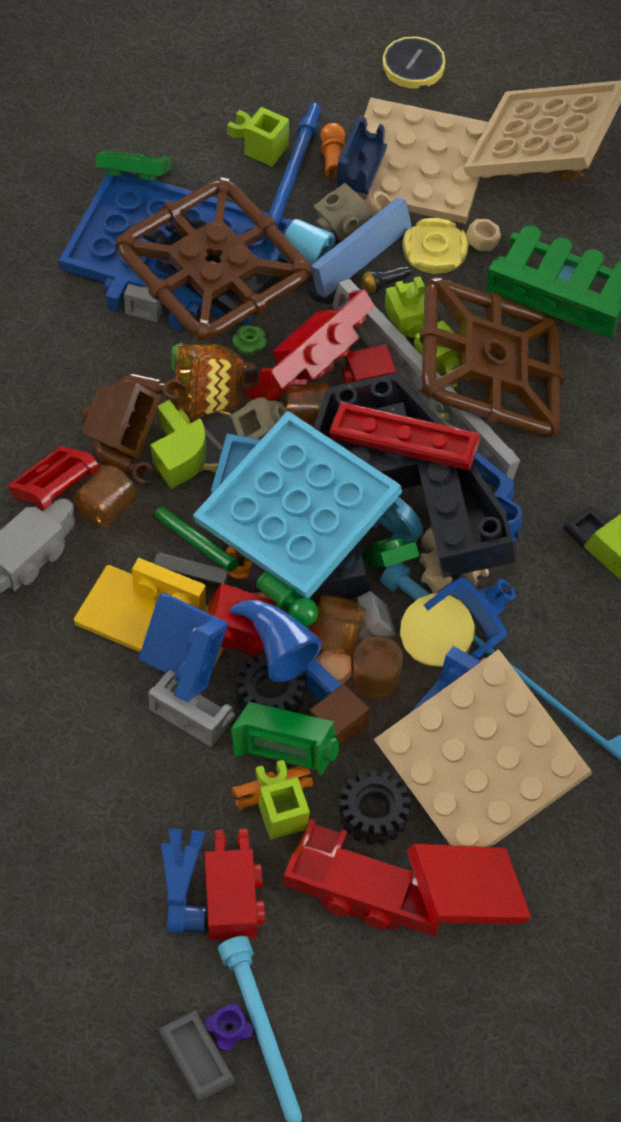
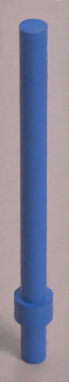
M317 103L310 104L306 116L300 120L297 128L298 137L268 214L277 222V228L309 142L315 137L319 127L317 121L322 108Z

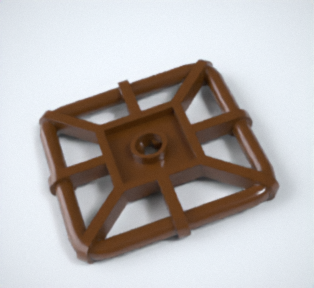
M224 177L207 183L176 202L169 201L162 205V210L117 236L114 246L126 264L149 288L148 292L152 298L160 300L187 331L198 336L197 340L206 341V338L223 333L252 314H261L266 310L267 305L299 287L305 280L309 279L312 272V266L276 227L277 222L271 216L266 217L238 186L229 182V178ZM218 194L215 220L195 230L181 214ZM227 195L256 225V227L239 237L223 222ZM167 222H170L183 237L172 245L137 241V239ZM267 236L292 264L258 259L248 247ZM214 255L219 257L220 263L215 261L207 262V256ZM139 256L168 260L178 272L165 280L159 279ZM254 274L285 278L260 294L253 293L243 282ZM186 283H189L203 298L200 323L171 292ZM231 289L244 304L208 324L212 299Z
M439 277L429 280L424 294V322L419 338L423 344L422 381L425 388L423 393L428 399L433 398L441 404L481 416L485 422L494 424L497 421L534 434L543 435L547 438L552 437L560 430V385L564 382V373L560 369V335L557 328V320L553 316L548 317L539 311L501 299V295L494 292L486 294ZM438 299L460 325V335L437 328ZM459 299L484 307V310L487 312V320L473 316ZM501 313L535 324V326L524 332L502 326ZM545 334L546 364L528 358V343ZM437 345L460 352L459 368L436 380ZM489 351H493L497 359L492 357ZM528 375L543 379V383L547 384V407L528 385ZM464 378L487 385L486 403L445 389ZM501 390L517 395L535 419L502 409Z

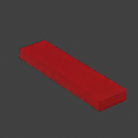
M344 402L340 403L329 431L330 438L468 471L471 469L481 440L480 433Z

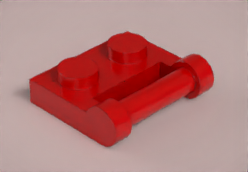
M60 446L8 484L7 487L14 498L34 503L38 509L44 511L52 504V500L85 475L91 476L98 471L99 465L88 452Z

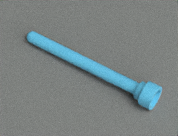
M247 936L231 938L218 947L223 965L228 966L230 971L235 972L287 1122H301L302 1114L250 968L252 964L251 957L254 952Z

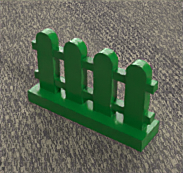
M535 226L524 227L520 234L513 232L509 241L513 246L507 257L499 256L497 260H493L489 267L486 291L500 294L503 298L612 339L617 330L621 314V262H618L614 269L603 266V254L595 249L587 250L582 257L571 254L572 243L563 237L556 238L551 246L540 242L541 232ZM534 252L544 256L538 269L527 266ZM565 264L576 268L569 281L558 278ZM597 276L607 280L601 294L590 290Z

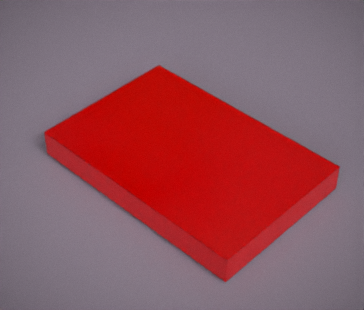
M414 844L407 850L431 923L522 924L531 918L506 848Z

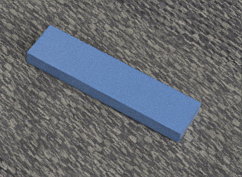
M396 198L311 265L315 288L320 296L327 297L337 289L339 282L351 278L402 237L409 227L410 229L412 228L405 199Z

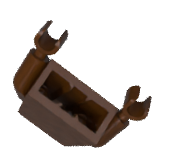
M132 373L119 379L113 385L100 386L97 389L92 404H88L82 409L81 418L84 422L82 430L83 434L92 438L91 446L102 463L125 474L129 471L133 473V477L137 482L149 486L153 484L143 480V472L151 469L158 473L157 468L147 462L137 464L133 461L134 458L139 459L158 408L157 406L162 397L158 393L164 394L173 405L177 406L182 405L184 401L181 397L172 395V393L177 389L187 391V389L178 379H170L163 384L160 383V379Z

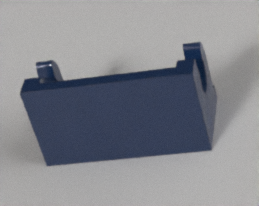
M357 116L338 161L337 187L346 183L355 192L368 195L387 150V144L384 143L385 128L382 124H379L376 133H371L367 130L368 123L366 117Z

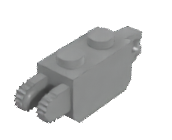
M67 498L58 499L43 512L37 507H26L0 530V593L7 588H11L15 592L22 584L28 585L32 583L37 577L39 569L48 560L53 562L60 557L65 547L64 537L70 532L69 530H72V527H75L74 507L70 500H67Z

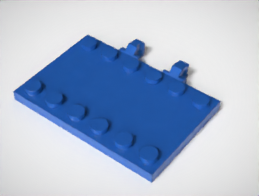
M125 171L123 176L107 174L61 255L59 269L104 282V289L108 290L105 298H107L106 308L119 312V303L124 301V293L128 284L139 287L147 286L115 249L116 237L162 210V205L167 202H176L193 191L155 180L139 179L137 175ZM210 197L186 211L190 220H203L207 224L215 220L218 199ZM226 201L223 222L237 237L256 227L255 223L237 204ZM281 217L278 229L285 235L293 220ZM165 224L158 227L159 230L165 232L169 241L175 237L165 229ZM143 236L137 239V241H147ZM267 237L248 247L260 259L277 262L281 260L280 250ZM139 256L159 279L165 280L170 277L157 267V259ZM184 285L171 292L192 316L196 317L199 311L201 312L203 298ZM211 304L210 315L217 317L225 315L223 311ZM169 313V327L182 331L184 328L172 313ZM254 314L239 323L249 326Z

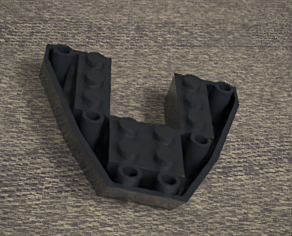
M397 373L326 388L313 428L330 438L329 431L341 402L445 426L446 424ZM331 439L400 484L401 489L422 485L443 578L515 563L513 541L505 510L473 463L470 471ZM360 541L309 598L317 606L360 597L370 591Z

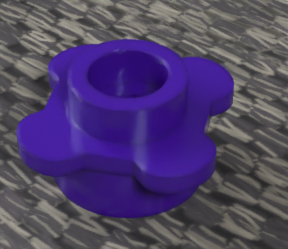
M228 1004L226 1007L219 1009L214 1016L210 1015L205 1020V1028L208 1032L213 1033L217 1039V1047L221 1051H230L235 1043L241 1039H250L253 1035V1025L246 1022L245 1016L237 1004ZM228 1024L233 1026V1029L230 1031L225 1029V1026Z

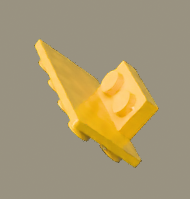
M138 558L134 564L132 574L107 565L74 617V624L141 652L158 596L162 593H167L207 613L206 585L141 558ZM220 647L215 664L225 648Z

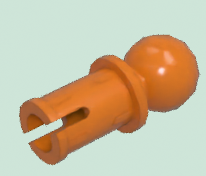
M329 123L322 128L320 133L322 141L321 153L325 158L326 176L329 177L331 175V179H337L338 161L345 146V132L339 124Z

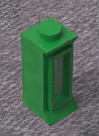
M249 702L231 728L234 758L253 754L315 769L318 775H322L328 763L336 759L339 751V739L335 738L334 721Z

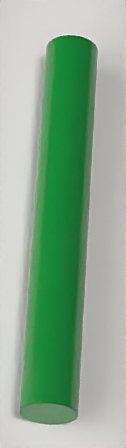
M162 506L156 510L155 518L228 572L236 569L238 560L165 507Z

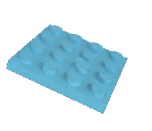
M287 411L193 514L196 523L259 567L269 571L290 588L296 589V592L304 598H310L398 498L402 490L400 484Z

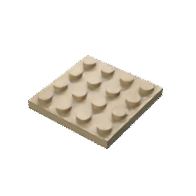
M621 80L505 92L464 165L466 175L469 177L489 178L496 175L511 174L517 176L523 173H550L559 170L579 171L588 168L621 104Z
M370 97L364 115L368 123L367 130L371 133H376L379 124H382L385 128L384 143L387 144V150L369 194L356 193L364 201L369 195L378 190L389 195L392 201L396 198L405 199L408 212L466 224L480 177L467 176L464 165L488 122Z
M499 649L374 739L442 835L453 846L492 847L592 774L591 769Z

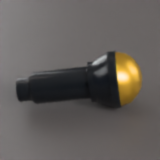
M399 266L383 272L368 270L361 278L362 287L369 293H377L386 284L403 280L405 277L410 276V268L408 266Z

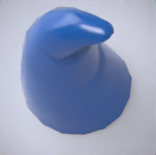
M244 600L230 609L232 614L245 616V618L253 622L263 642L269 679L272 681L285 682L294 679L302 674L306 667L318 656L322 647V640L301 622L277 606L259 600Z

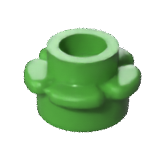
M246 325L240 327L232 339L238 351L245 355H255L266 345L264 331L254 326Z

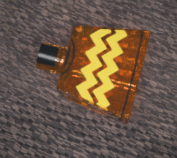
M180 344L177 350L176 379L183 383L187 391L175 390V395L181 397L184 403L174 406L177 410L182 409L189 420L237 406L241 401L242 385L252 384L257 380L256 367L253 363L243 364L242 357L225 346Z

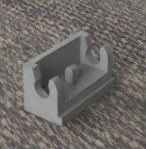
M169 670L156 686L152 687L148 692L149 710L212 747L236 717V714L232 712L233 707L225 704L221 708L200 694L188 703L175 697L179 682L175 680L176 673Z

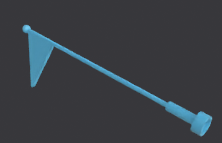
M403 562L388 566L381 576L380 582L389 590L394 592L399 587L415 601L430 594L409 577L411 569ZM476 635L474 636L473 643L479 648L485 644ZM491 648L486 654L490 656L496 651ZM511 664L532 691L621 761V735L607 741Z

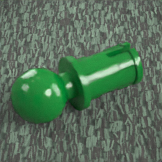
M269 571L264 572L260 576L256 587L278 604V608L285 612L289 611L291 616L306 627L316 621L318 607L313 600L300 598L301 595L296 592V589L290 588Z

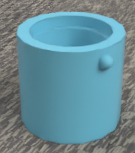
M295 219L290 224L284 235L310 265L333 249L335 244L334 233L299 219ZM280 251V258L291 263Z

